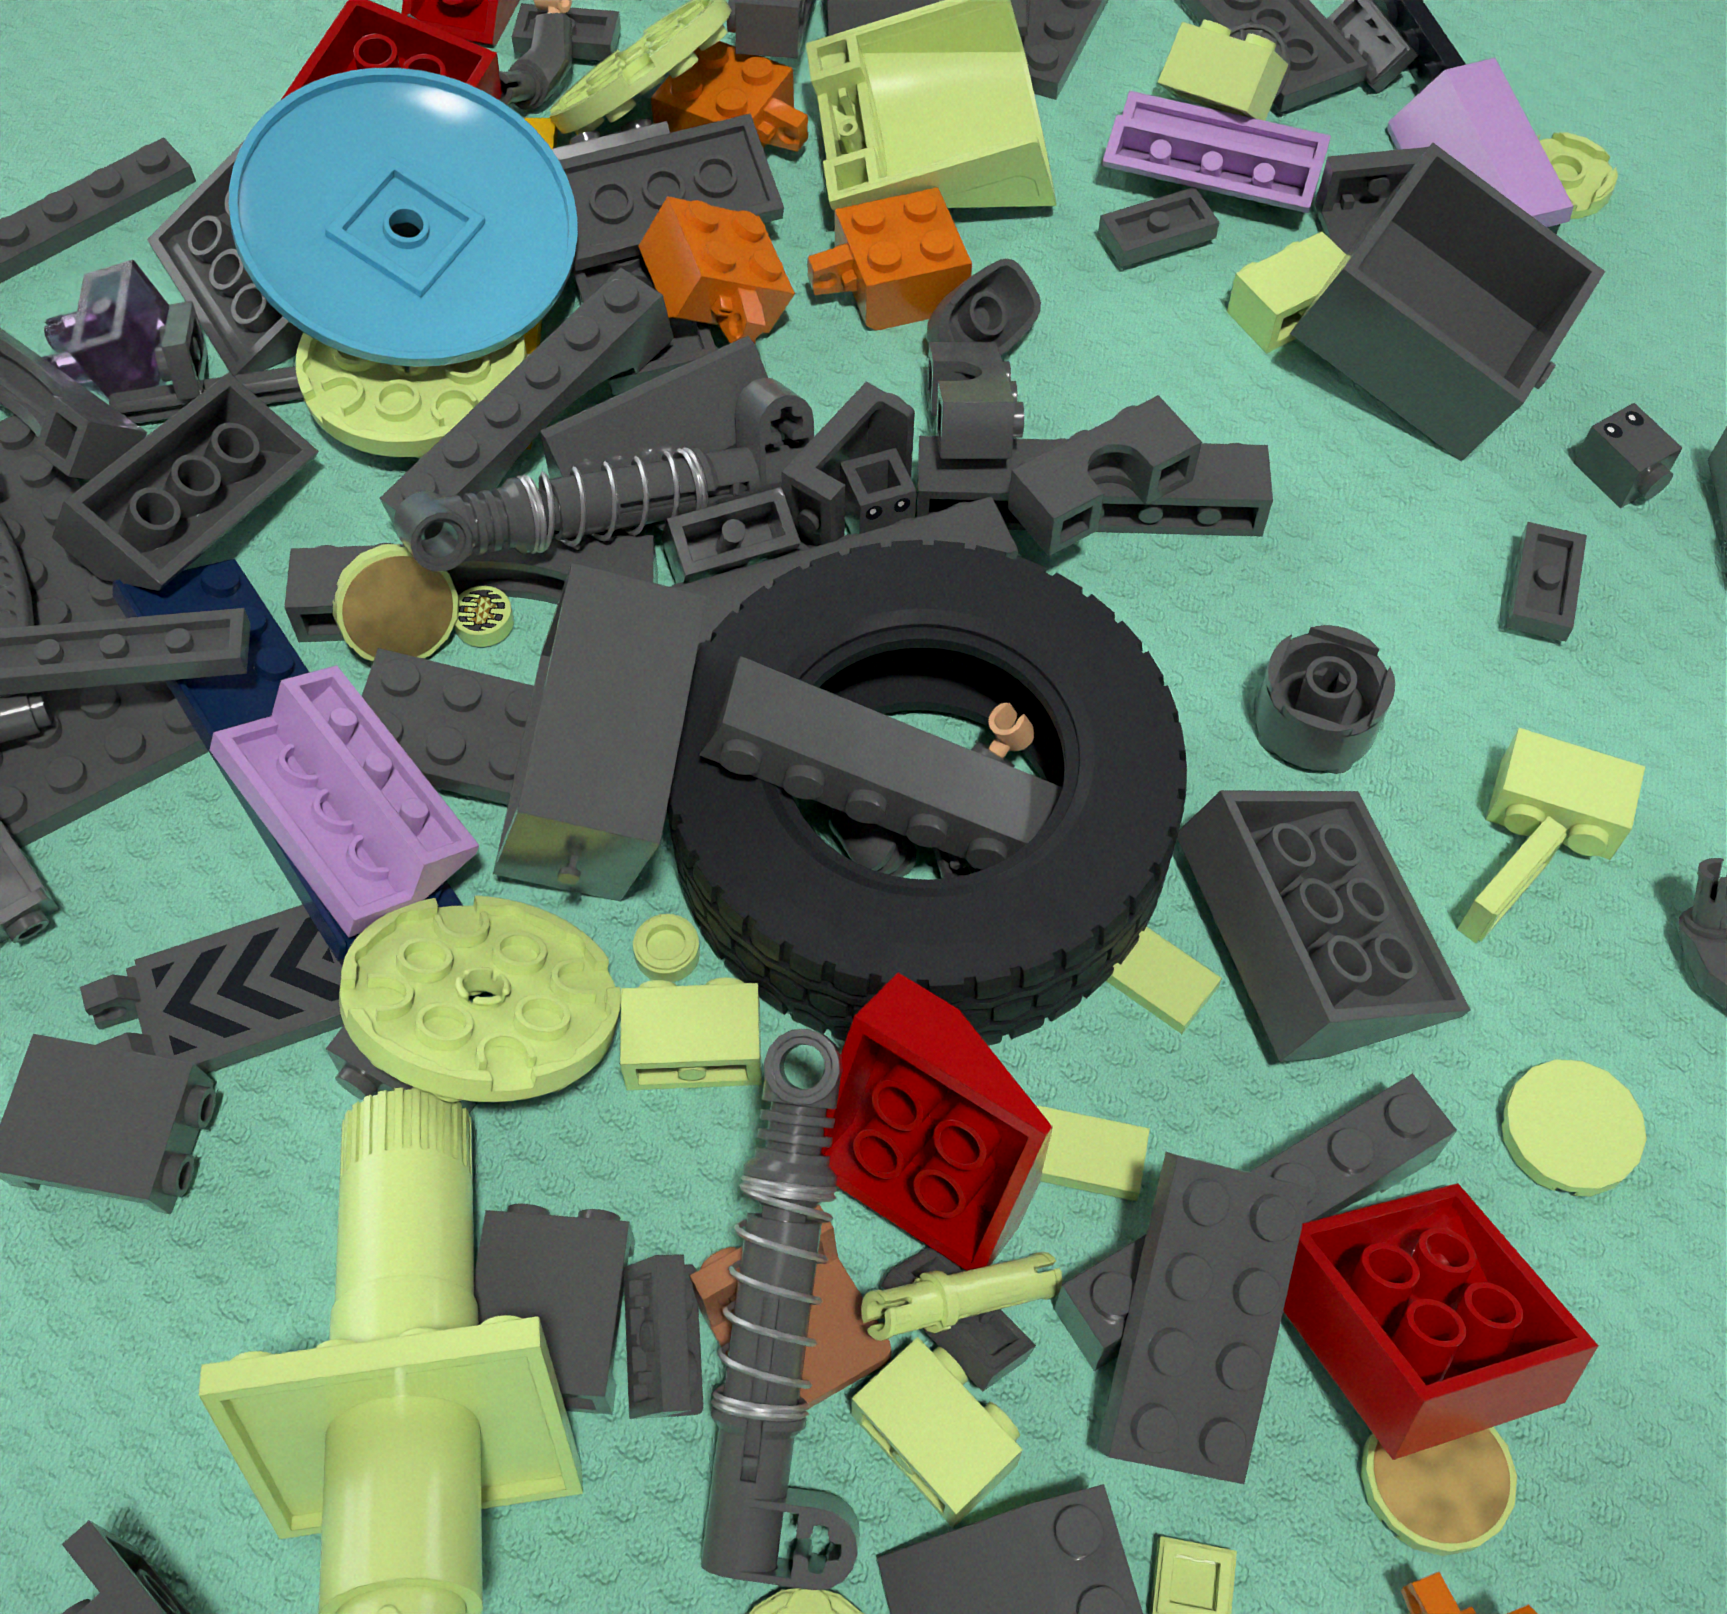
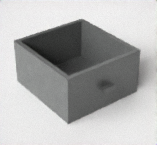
M1432 142L1377 210L1290 334L1462 461L1524 404L1534 387L1539 389L1546 382L1556 366L1550 360L1605 271Z
M571 563L541 650L493 874L615 901L622 900L660 845L707 596Z

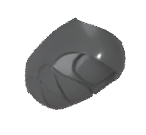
M1000 259L969 277L943 298L927 323L928 343L996 342L1001 356L1024 336L1038 318L1041 309L1040 296L1031 279L1019 263L1012 259Z

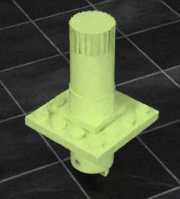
M412 1087L410 1090L395 1088V1091L389 1092L383 1090L379 1091L378 1095L364 1097V1101L361 1103L357 1101L352 1105V1111L348 1110L345 1114V1120H342L335 1303L330 1313L329 1341L317 1345L314 1349L279 1354L250 1351L241 1353L230 1361L202 1364L199 1397L278 1538L286 1539L321 1533L318 1614H481L483 1609L481 1509L583 1494L582 1465L539 1316L524 1319L509 1315L496 1316L478 1325V1304L474 1298L472 1121L466 1108L462 1109V1103L459 1101H442L432 1095V1093Z

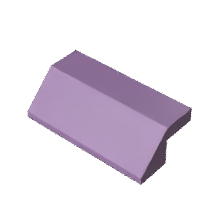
M1496 58L1444 70L1388 121L1387 130L1397 150L1429 147L1433 142L1544 226L1550 227L1570 221L1573 204Z
M1129 91L1122 115H1116L1102 166L1309 213L1331 135Z
M337 665L281 680L270 717L213 733L210 752L348 937L361 933L366 927L389 912L424 900L477 853L479 844Z

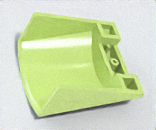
M943 0L806 43L811 83L818 98L827 159L823 161L828 200L832 210L936 187L939 188L947 208L1057 206L1036 98L1011 0Z

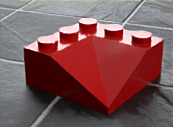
M348 0L281 100L295 90L319 79L352 70L369 68H403L440 74L467 83L500 100L502 93L497 52L373 1Z
M898 972L854 1016L841 1052L843 1073L840 1079L837 1109H827L826 1117L835 1118L834 1128L824 1129V1136L833 1137L832 1147H822L821 1154L830 1156L829 1166L837 1176L836 1186L966 1271L990 1266L1018 1230L1040 1183L1053 1126L958 1008Z
M1459 1183L1314 1220L1302 1225L1283 1312L1392 1460L1565 1403L1599 1346Z

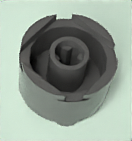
M1321 625L1310 627L1308 634L1300 635L1291 639V634L1283 639L1271 655L1255 705V720L1259 730L1258 740L1266 751L1277 754L1294 765L1312 770H1325L1333 774L1345 773L1372 747L1394 697L1395 676L1391 666L1387 670L1384 663L1377 656L1380 649L1367 637L1339 626Z

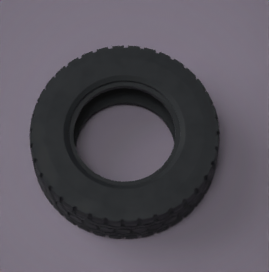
M923 540L891 541V546L881 547L880 543L850 548L849 554L843 556L838 551L810 561L809 567L804 570L798 566L773 579L772 587L769 589L762 586L740 603L738 613L731 611L712 631L711 642L705 640L697 652L667 805L671 839L680 883L696 922L701 926V931L721 960L725 958L727 967L744 983H758L759 998L784 1015L788 1010L791 1011L796 1022L822 1034L827 1029L834 1032L835 1039L846 1041L854 1016L899 972L958 1008L987 1045L997 1044L1001 1042L1004 1035L1009 1034L1011 1039L1041 1028L1045 1018L1048 1017L1052 1022L1078 1006L1082 1000V995L1087 999L1108 980L1114 972L1113 965L1116 963L1121 965L1139 941V933L1145 931L1162 892L1178 837L1186 800V750L1178 710L1169 686H1164L1162 672L1149 651L1142 653L1141 640L1123 620L1117 623L1115 621V612L1093 594L1086 597L1081 586L1057 572L1051 576L1046 573V567L1019 556L1015 560L1006 558L1007 552L976 545L975 550L965 548V543L934 540V545H923ZM742 656L882 714L906 710H934L963 716L989 727V716L993 709L999 704L1010 703L1017 713L1015 724L1025 714L1034 729L1032 743L1020 751L1032 763L1041 779L1063 788L1058 803L1043 828L1029 843L1004 861L987 869L964 876L932 880L909 879L874 871L841 855L814 832L803 818L793 796L787 793L784 788L751 775H740L730 772L721 763L700 756L699 753L716 689L738 658Z

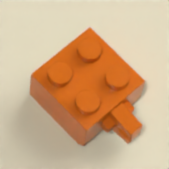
M722 41L716 42L703 51L698 47L694 53L699 60L679 76L672 78L669 75L651 97L653 123L667 121L670 133L751 114L763 148L768 144L798 152L808 139V116L794 108L793 68L759 55L736 54L735 46Z
M938 187L835 209V247L808 256L807 275L814 295L852 291L865 325L875 331L930 319L933 311L943 298L971 277L972 273L971 259Z
M667 196L639 244V249L655 288L663 295L668 317L720 326L730 343L749 336L755 344L756 338L760 334L771 331L795 295L760 216L749 211H734L711 206L699 200L688 201Z

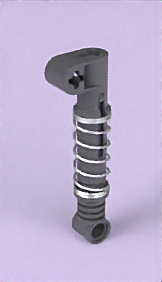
M759 378L751 381L744 387L737 399L735 410L737 448L707 453L696 447L678 448L673 456L668 451H665L660 461L643 463L635 455L630 466L612 469L611 465L604 461L601 471L583 474L573 466L570 476L549 479L548 475L542 471L538 477L539 489L533 479L524 474L522 477L518 475L517 477L508 478L502 487L495 488L492 493L489 490L479 491L477 496L473 492L465 493L462 499L458 495L444 497L433 491H420L409 495L400 503L394 516V528L398 538L414 559L422 567L431 571L453 569L461 564L466 557H470L472 551L476 555H482L487 552V549L493 553L500 551L503 546L506 550L515 549L523 555L535 554L536 552L542 553L547 550L553 537L558 541L561 540L568 546L574 547L579 544L582 536L593 535L598 540L606 541L611 537L614 530L623 529L627 534L633 536L639 534L644 525L653 524L658 529L664 530L665 524L658 522L666 521L667 518L782 487V470L814 438L813 412L806 400L773 378ZM779 431H781L784 434V440H782V436ZM444 522L443 528L437 536L429 540H422L423 533L430 525ZM639 526L638 528H636V529H634V530L628 529V528H630V527ZM608 532V533H606L605 535H599V534H597V533ZM575 537H577V538H576L575 540H573V541L567 540V539H570V538H575Z
M794 1029L778 1036L769 1047L765 1057V1081L762 1100L771 1101L770 1109H761L760 1119L768 1120L769 1122L768 1128H758L757 1138L765 1139L766 1145L765 1147H756L755 1156L744 1164L743 1176L740 1177L743 1183L739 1186L743 1193L758 1200L763 1205L762 1213H747L746 1219L734 1226L737 1234L744 1239L741 1260H738L729 1267L730 1274L738 1280L736 1300L723 1309L726 1318L732 1322L730 1343L725 1344L717 1351L719 1358L727 1365L725 1383L712 1392L714 1399L711 1400V1417L719 1428L701 1567L709 1573L731 1579L808 1590H825L842 1583L853 1570L860 1540L859 1521L853 1508L841 1497L825 1492L789 1488L788 1485L794 1438L805 1429L806 1416L809 1415L806 1409L810 1406L805 1399L800 1397L801 1388L809 1389L813 1386L810 1381L802 1380L806 1346L814 1347L818 1344L815 1339L807 1338L811 1305H820L823 1302L820 1297L813 1296L816 1266L828 1261L825 1255L818 1253L822 1223H828L834 1219L831 1214L814 1208L822 1202H831L836 1199L834 1193L837 1191L835 1188L837 1176L829 1166L830 1156L823 1155L821 1152L822 1147H832L833 1137L824 1136V1129L834 1128L835 1118L826 1117L827 1109H837L843 1066L842 1056L836 1044L826 1035L810 1029ZM800 1045L815 1047L821 1053L825 1063L822 1079L817 1085L809 1089L794 1086L788 1081L784 1073L786 1056L792 1049ZM727 1350H729L728 1357L725 1355ZM784 1512L799 1514L796 1533L798 1541L793 1559L778 1557ZM822 1525L829 1528L828 1537L832 1543L828 1547L827 1555L812 1553V1540L808 1538H810L814 1526Z

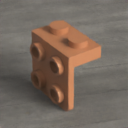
M820 1205L814 1208L816 1210L823 1211ZM831 1222L822 1223L818 1253L825 1255L828 1261L816 1266L813 1296L820 1297L823 1302L820 1305H811L807 1338L815 1339L818 1344L814 1347L806 1346L802 1380L810 1381L813 1386L809 1389L801 1388L800 1397L806 1400L810 1406L809 1408L882 1367L890 1360L892 1353L889 1339L875 1340L867 1332L870 1326L879 1323L877 1320L863 1323L861 1312L863 1297L838 1258L834 1227ZM728 1247L717 1251L704 1261L700 1270L689 1275L700 1312L721 1348L725 1344L730 1343L732 1322L726 1318L723 1309L736 1300L738 1280L730 1274L729 1267L738 1260H741L742 1247ZM729 1350L725 1351V1355H726L727 1357H728Z

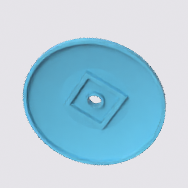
M369 68L334 74L295 90L277 102L250 130L236 157L229 184V214L233 239L243 266L256 288L286 320L307 335L341 352L373 362L412 367L441 366L479 358L507 346L532 329L550 311L562 293L574 261L578 236L574 195L563 167L550 146L535 128L502 101L467 83L440 74L403 68ZM408 222L417 226L421 232L414 237L405 238L395 234L391 227L396 223Z

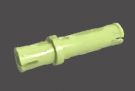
M1038 1252L1029 1257L946 1275L943 1271L937 1270L925 1272L920 1275V1278H916L914 1283L885 1290H872L866 1293L861 1306L863 1323L885 1318V1323L872 1325L867 1329L869 1335L879 1341L889 1339L894 1335L923 1328L928 1332L939 1333L951 1329V1326L955 1325L959 1319L1039 1299L1047 1300L1054 1298L1061 1290L1062 1272L1060 1268L1037 1273V1269L1052 1266L1056 1262V1259L1048 1252Z

